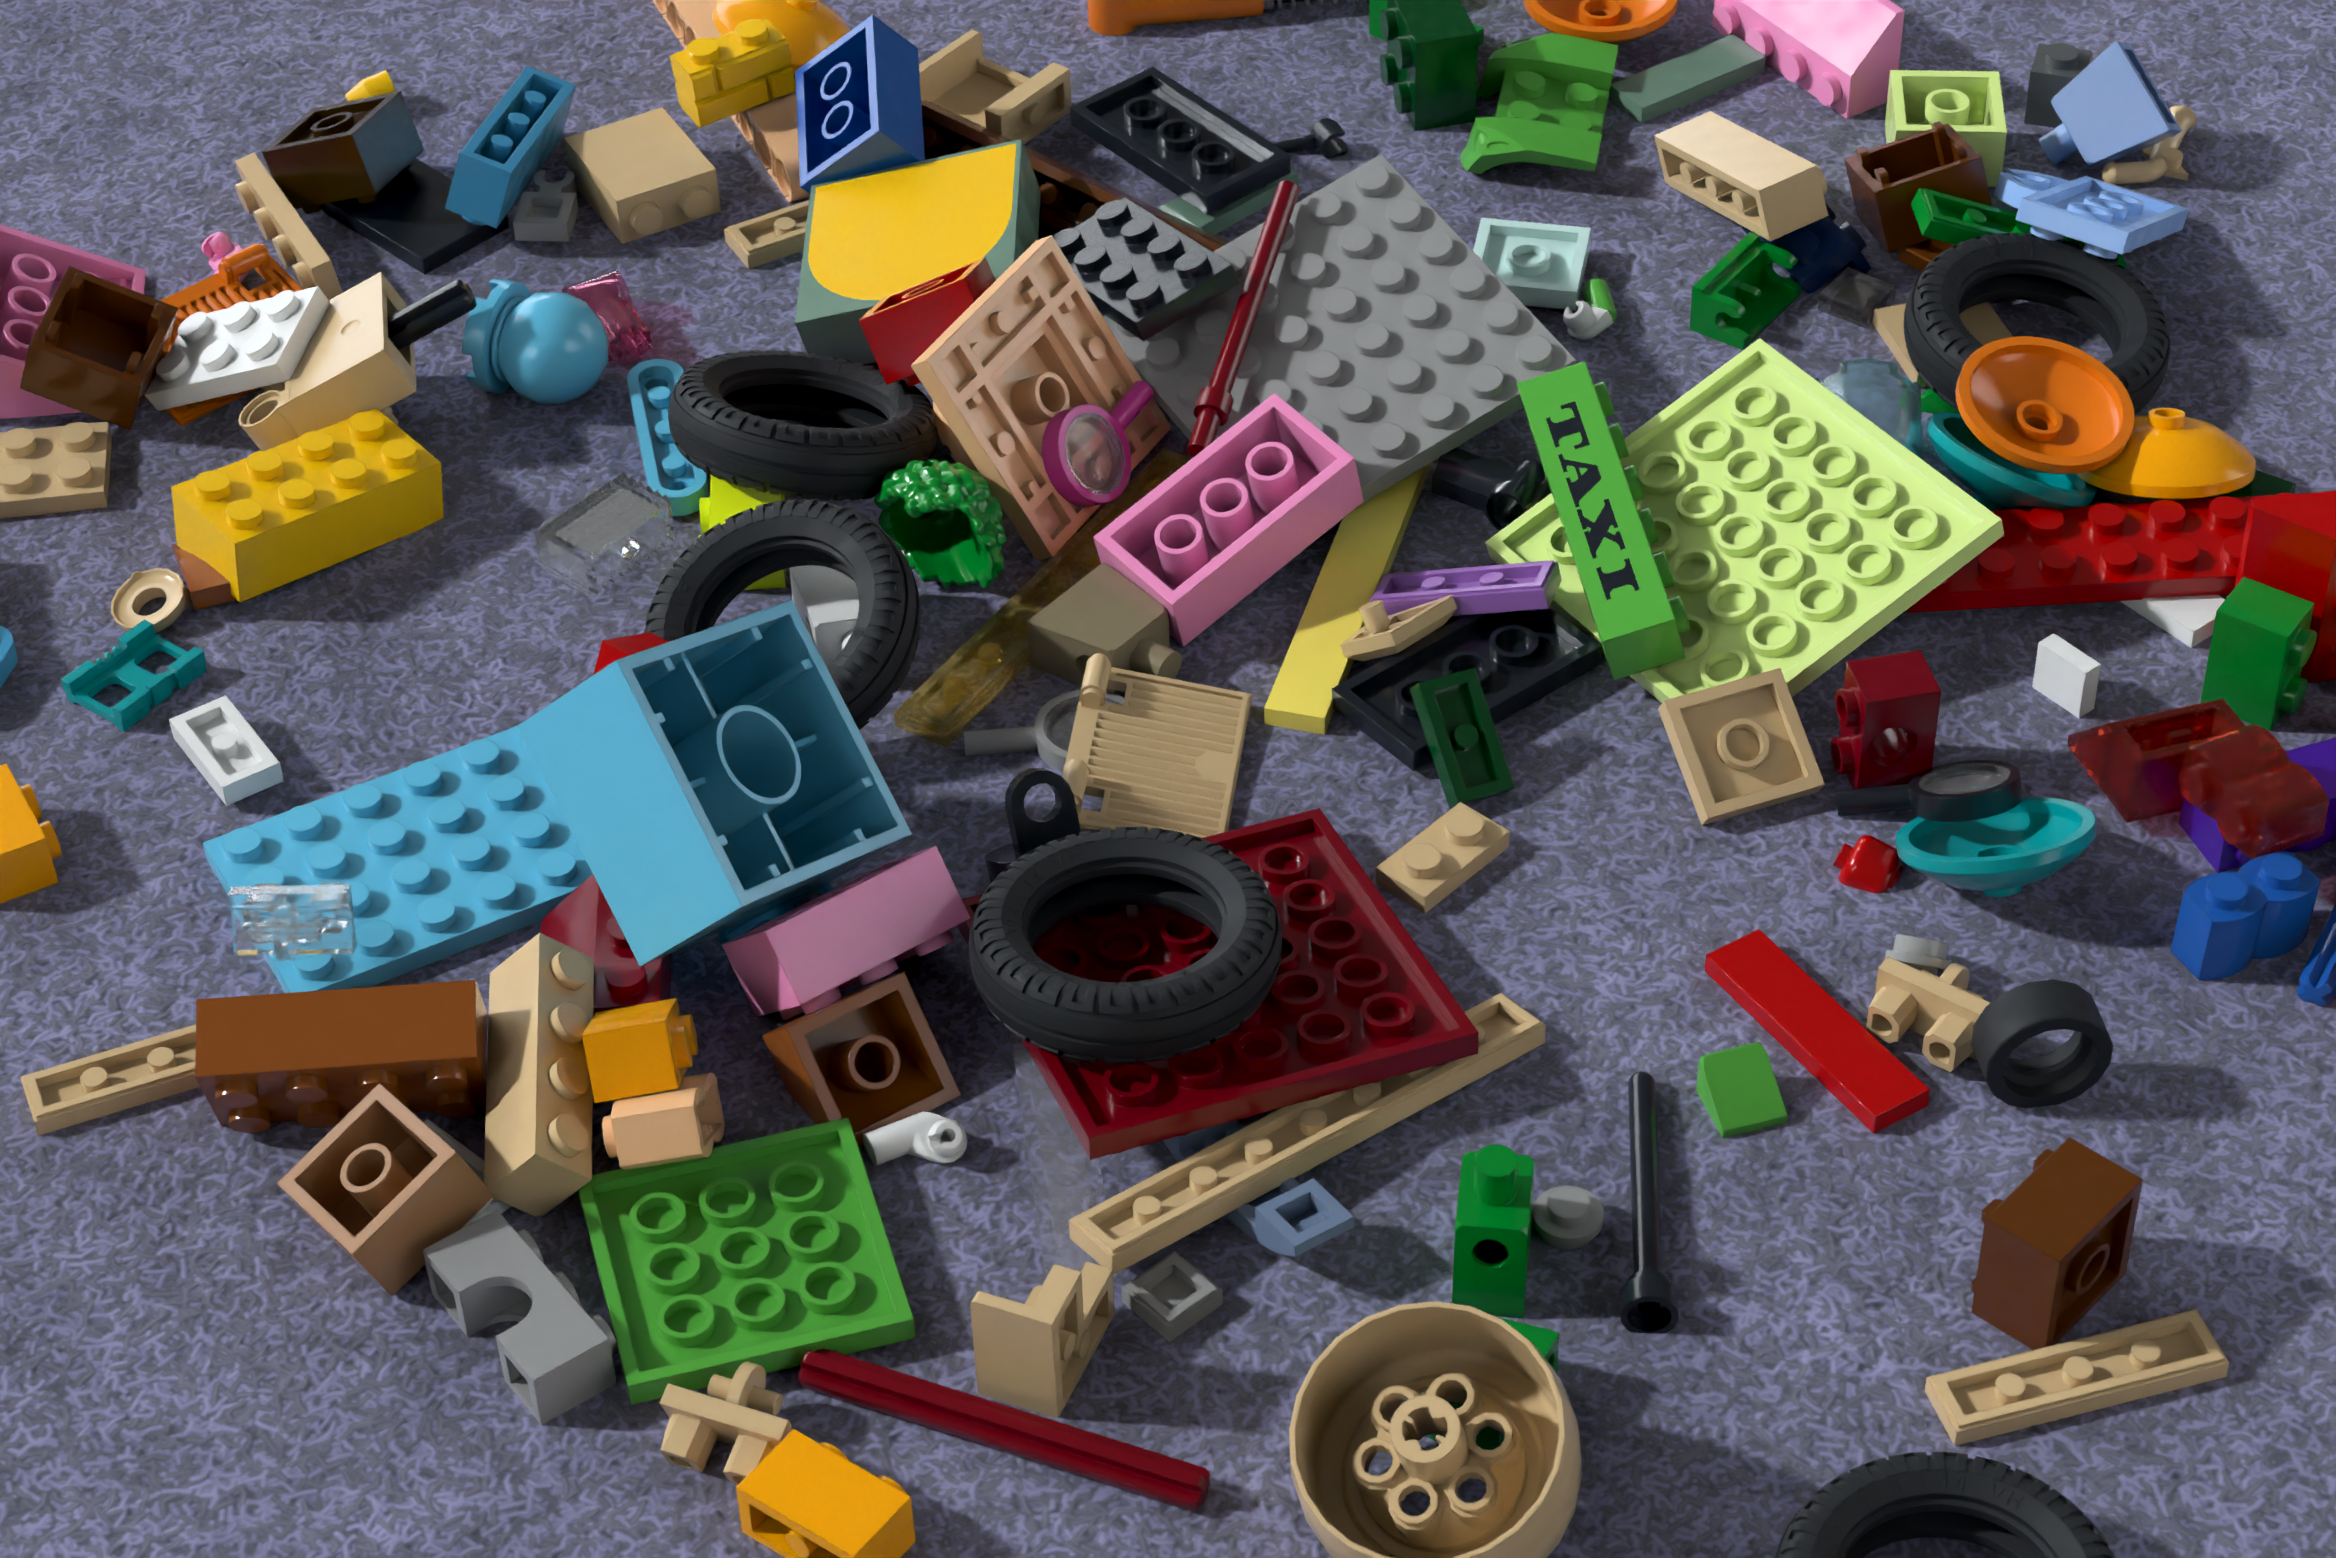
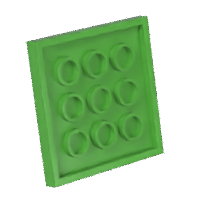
M849 1117L714 1147L711 1155L707 1158L630 1170L617 1169L594 1174L591 1181L577 1190L612 1331L617 1341L618 1355L631 1405L662 1398L668 1383L693 1391L708 1387L709 1381L714 1374L732 1379L736 1370L745 1362L761 1365L766 1373L800 1366L805 1353L808 1351L814 1352L824 1348L846 1355L916 1338L914 1318Z

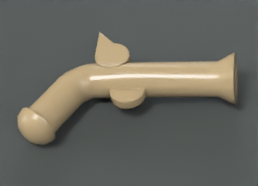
M2184 105L2170 107L2169 110L2182 132L2142 149L2141 154L2148 159L2147 161L2115 163L2112 160L2107 162L2102 170L2103 181L2113 185L2149 183L2163 175L2188 181L2189 175L2181 166L2183 153L2178 150V147L2185 133L2195 127L2197 123L2195 113Z

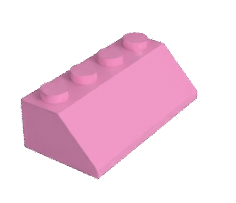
M1714 0L1713 27L1724 36L1734 34L1766 56V63L1783 74L1788 81L1796 83L1816 97L1821 104L1829 106L1846 119L1887 102L1890 70H1899L1905 12L1904 9L1892 1Z

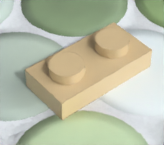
M1459 802L1375 868V884L1425 914L1509 847L1510 831Z

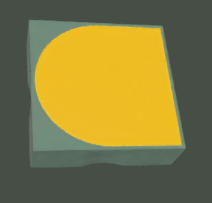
M1022 139L811 185L795 325L809 355L815 353L819 354V356L848 359L854 363H875V357L858 320L882 298L985 257L995 280H997L1038 240L1041 190Z

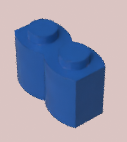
M2275 852L2261 855L2245 863L2238 872H2221L2204 876L2191 883L2183 893L2170 951L2198 980L2226 978L2242 971L2250 964L2252 959H2266L2286 954L2297 948L2307 937L2321 880L2292 852Z

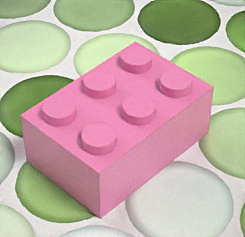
M933 846L888 861L722 944V947L754 1013L757 1016H762L779 1011L782 1019L787 1020L803 1012L805 1015L813 1013L842 998L840 991H844L859 983L862 986L894 972L899 968L897 963L916 954L918 957L947 945L955 940L950 929L970 919V916L937 847Z

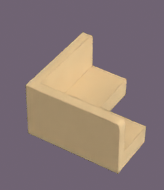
M1087 1261L1081 1271L1054 1264L1042 1286L1038 1285L1032 1289L1025 1304L982 1291L977 1292L970 1303L978 1394L1059 1418L1115 1315L1113 1269Z

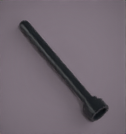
M1639 1071L1634 1073L1628 1081L1634 1274L1629 1277L1620 1291V1319L1623 1326L1632 1333H1667L1675 1327L1679 1315L1677 1290L1662 1273L1656 1084L1651 1074Z

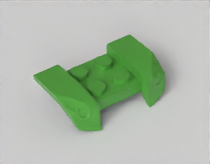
M1548 33L1507 42L1500 49L1495 50L1488 60L1482 81L1476 92V97L1487 98L1501 91L1495 117L1475 118L1467 145L1460 155V160L1465 170L1482 174L1488 169L1501 164L1530 162L1595 171L1607 99L1619 45L1575 36Z

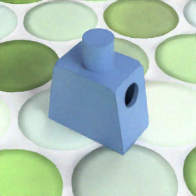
M2116 41L2053 97L2051 103L2062 124L2040 137L2039 143L2046 156L2054 165H2058L2079 151L2089 166H2102L2107 162L2116 161L2182 132L2131 44Z

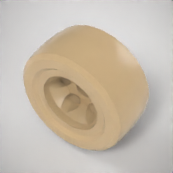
M1438 1301L1403 1304L1364 1318L1336 1337L1312 1364L1297 1393L1289 1427L1291 1477L1307 1523L1332 1558H1547L1560 1543L1575 1512L1582 1476L1579 1429L1577 1419L1560 1378L1539 1349L1504 1320L1471 1306ZM1447 1401L1464 1404L1455 1410ZM1487 1426L1505 1435L1501 1445L1493 1450H1483L1476 1445V1436L1480 1430ZM1431 1433L1446 1435V1437L1436 1435L1439 1446L1432 1450L1423 1451L1419 1444V1441L1424 1436ZM1378 1452H1386L1393 1457L1392 1466L1388 1472L1380 1476L1369 1474L1370 1464ZM1469 1479H1479L1487 1485L1485 1495L1475 1503H1465L1457 1497L1459 1487ZM1412 1492H1423L1430 1496L1429 1507L1418 1516H1409L1401 1510L1402 1501L1406 1495Z

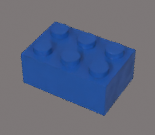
M871 15L795 71L800 187L810 194L811 185L925 160L918 48L876 16Z

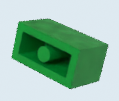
M2243 577L2216 611L2200 704L2268 731H2271L2284 712L2291 715L2295 714L2302 703L2307 689V680L2300 677L2301 670L2310 658L2317 639V632L2310 629L2314 603Z

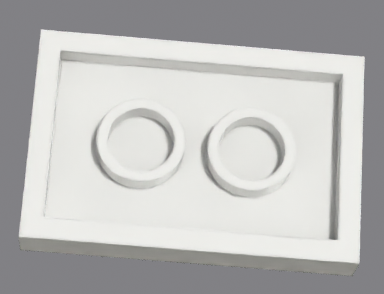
M316 286L296 292L290 290L283 291L274 297L251 303L242 301L230 308L210 313L197 312L192 314L179 326V335L167 356L158 363L156 367L157 374L146 391L145 396L157 411L289 381L331 302L321 289Z

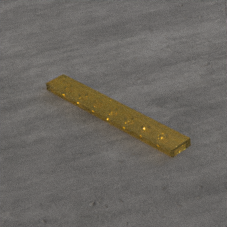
M1163 449L1127 484L1125 490L1118 498L1109 502L894 712L895 726L947 747L1030 664L1027 621L1101 564L1093 537L1191 460V458Z

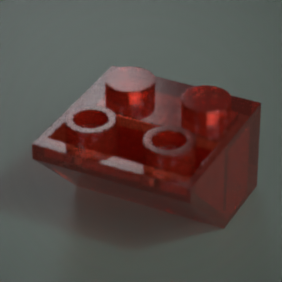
M2218 699L2107 723L2068 736L2067 746L2128 823L2181 811L2186 779L2250 761L2255 737L2225 700Z

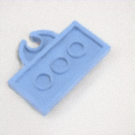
M2007 169L2006 173L2000 171L1994 195L2000 201L2018 209L2015 220L2032 225L2031 234L2051 241L2060 239L2063 241L2064 236L2085 242L2083 250L2087 253L2107 259H2116L2118 253H2131L2134 249L2147 246L2151 242L2162 240V238L2181 231L2189 208L2088 176L2068 181L2032 171Z

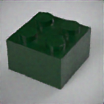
M1387 0V9H1382L1380 12L1381 31L1384 40L1387 41V54L1380 56V73L1383 84L1385 86H1393L1394 102L1398 114L1407 115L1414 131L1474 122L1476 118L1478 33L1461 1Z

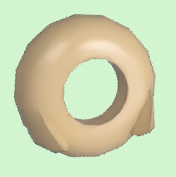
M154 568L132 573L131 578L116 591L111 601V614L117 625L125 631L132 630L134 626L145 619L153 624L154 631L157 633L171 626L192 602L189 590L179 574L170 569ZM159 597L166 598L165 604L157 612L146 616L138 615L141 608L148 601Z

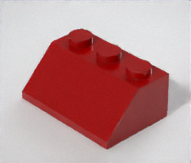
M2336 490L2250 500L2235 587L2243 577L2313 602L2314 609L2310 629L2317 632V639L2310 658L2302 667L2300 677L2306 679L2308 683L2336 680Z

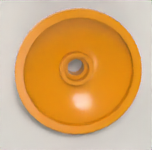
M718 0L712 16L714 25L721 35L735 31L736 26L745 20L768 19L786 38L789 44L792 61L790 66L794 74L797 69L851 31V28L842 18L820 0Z
M2155 408L2150 410L2147 416L2135 417L2132 434L2126 447L2118 457L2103 467L2088 472L2076 473V475L2093 486L2125 495L2162 499L2200 498L2229 493L2248 485L2255 477L2256 460L2240 441L2216 426L2202 420L2185 417V412L2179 409Z

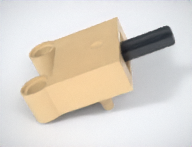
M379 272L329 300L331 303L290 380L260 387L264 393L255 397L244 407L238 419L240 426L261 451L299 438L306 432L320 430L346 420L356 413L369 411L377 408L398 426V420L392 413L390 406L417 391L414 342L476 307L477 302L469 285L462 280H454L407 306L383 273Z

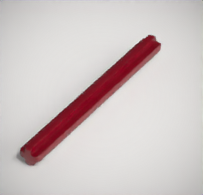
M822 1348L814 1352L808 1351L801 1362L798 1377L799 1383L809 1390L1191 1511L1198 1509L1204 1503L1209 1492L1211 1474L1206 1468L828 1349Z

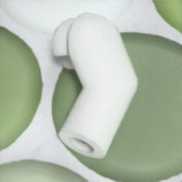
M923 1111L863 1134V1142L866 1152L875 1166L906 1154L944 1164L954 1162L963 1155L967 1146V1136L963 1126L956 1120Z

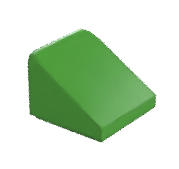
M1754 1042L1700 1057L1696 1091L1722 1138L1787 1122V1112L1770 1059L1761 1042Z

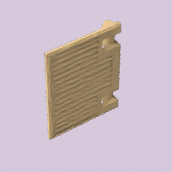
M1101 653L1092 655L1087 660L1062 777L1069 783L1074 795L1080 829L1110 828L1111 831H1115L1116 827H1147L1148 831H1151L1152 828H1161L1182 832L1184 835L1190 834L1199 838L1227 832L1252 694L1111 667V662L1106 655ZM1112 689L1125 692L1123 705L1104 702L1106 690ZM1084 794L1103 798L1101 812L1082 809Z

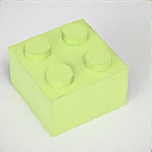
M1890 70L1885 117L1887 144L1932 129V123L1938 121L1943 125L1948 123L1981 156L1988 187H1996L2000 171L2002 172L2007 136L1999 72Z

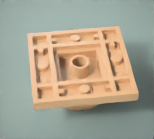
M1050 235L1036 240L911 364L912 369L933 400V412L936 418L935 426L938 428V434L943 445H947L951 450L950 456L957 463L960 462L969 469L979 472L987 480L995 498L999 501L1033 557L1038 560L1054 557L1100 506L1088 508L1075 506L1061 497L1051 484L1042 457V440L1047 424L1058 412L1082 404H1093L1110 412L1136 381H1142L1055 239ZM1154 398L1148 402L1123 431L1130 448L1131 471L1172 428ZM1075 418L1070 423L1066 432V459L1073 476L1080 485L1088 491L1098 494L1103 489L1108 476L1109 464L1106 448L1101 437L1090 424Z

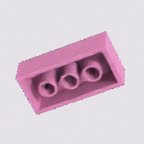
M1274 393L1096 534L1093 538L1100 562L1114 568L1165 606L1169 616V635L1184 647L1364 502L1356 461L1351 454Z

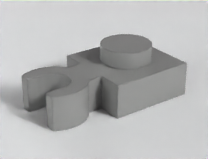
M539 170L534 176L536 192L523 191L513 220L515 241L569 242L579 211L574 171H567L562 181L550 183L547 182L546 170Z

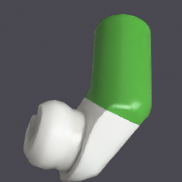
M1600 278L1591 279L1584 284L1582 288L1584 301H1576L1577 312L1573 313L1569 306L1564 311L1563 322L1568 327V333L1576 339L1590 340L1612 325L1617 319V310L1608 283Z

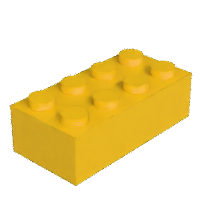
M377 408L356 413L346 420L320 430L306 432L299 438L268 450L254 452L247 458L216 470L202 472L195 478L171 487L177 545L181 549L202 559L230 582L231 595L239 602L416 532L444 518L441 462Z

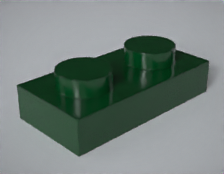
M1475 668L1420 682L1410 688L1449 809H1452L1459 802L1466 805L1507 793L1515 788Z

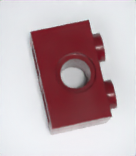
M1921 650L1846 661L1844 688L1838 689L1835 696L1836 711L1840 722L1839 737L1832 738L1830 750L1836 773L1838 775L1846 774L1853 789L1909 784L1914 776L1932 768L1941 689Z

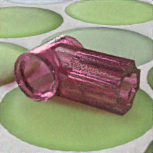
M618 271L602 274L562 288V293H568L585 301L599 317L608 335V361L616 362L622 367L641 361L646 351L652 348L650 331L633 309L629 290L625 280Z

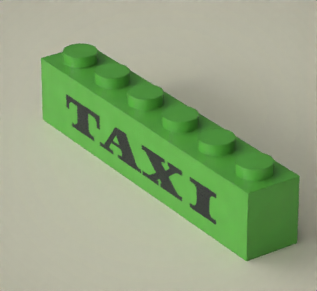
M1585 361L1518 382L1517 387L1527 421L1613 680L1684 659L1685 654L1679 633L1689 631V623L1679 594L1668 598L1665 592V588L1674 586V581L1664 550L1652 553L1649 545L1659 542L1649 507L1637 510L1634 502L1644 499L1634 465L1622 467L1619 460L1629 457L1619 422L1607 425L1605 418L1615 414L1605 382L1601 381L1593 384Z

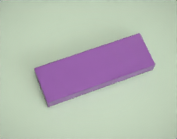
M1554 560L1390 573L1382 577L1369 603L1382 600L1387 616L1449 595H1453L1457 606L1452 616L1548 609L1562 579L1558 561L1554 562Z

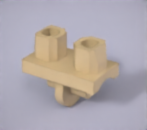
M1888 956L1878 967L1875 996L1868 1008L1866 1030L1875 1038L1888 1044L1898 1042L1908 1029L1923 1035L1922 1053L1928 1062L1951 1072L1967 1057L1977 1060L1971 1046L1973 1025L1990 1002L1984 1000L1983 996L1967 990L1970 972L1968 968L1957 963L1950 964L1939 977L1926 970L1920 971Z
M751 1362L741 1364L732 1379L714 1374L708 1384V1395L668 1383L659 1403L670 1418L660 1452L670 1464L695 1472H703L716 1440L733 1445L723 1473L729 1481L738 1485L791 1432L789 1420L776 1416L782 1407L783 1395L765 1389L766 1372L764 1367Z

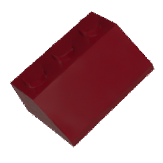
M593 874L541 920L542 934L594 958L593 1016L599 1011L670 999L672 953L639 966Z

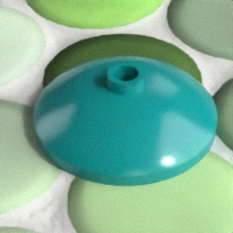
M1950 412L1935 413L1928 424L1927 431L1931 444L1949 472L1958 481L1975 492L1973 498L1991 511L2007 510L2008 508L2013 510L2034 509L2041 506L2053 507L2057 510L2071 509L2091 504L2097 493L2096 486L2083 481L2076 474L2040 473L2004 460L1979 441L1967 427L1960 414Z
M2023 796L2022 801L2013 809L1978 820L1940 822L1917 817L1898 831L1896 835L1897 854L1914 871L1949 886L1965 890L1982 891L1984 895L1989 897H2005L2020 892L2022 886L2050 877L2078 858L2096 837L2095 815L2090 809L2076 802L2050 797Z

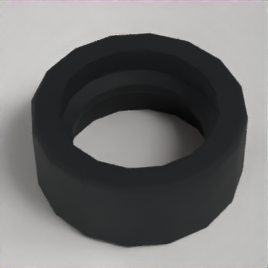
M2055 979L2028 982L2001 994L1984 1008L1973 1025L1971 1046L1992 1095L2007 1105L2021 1108L2057 1105L2079 1097L2100 1080L2111 1063L2113 1051L2112 1040L2092 995L2076 983ZM2061 1029L2075 1031L2068 1041L2052 1052L2035 1058H2009L2015 1048L2027 1039L2043 1032Z

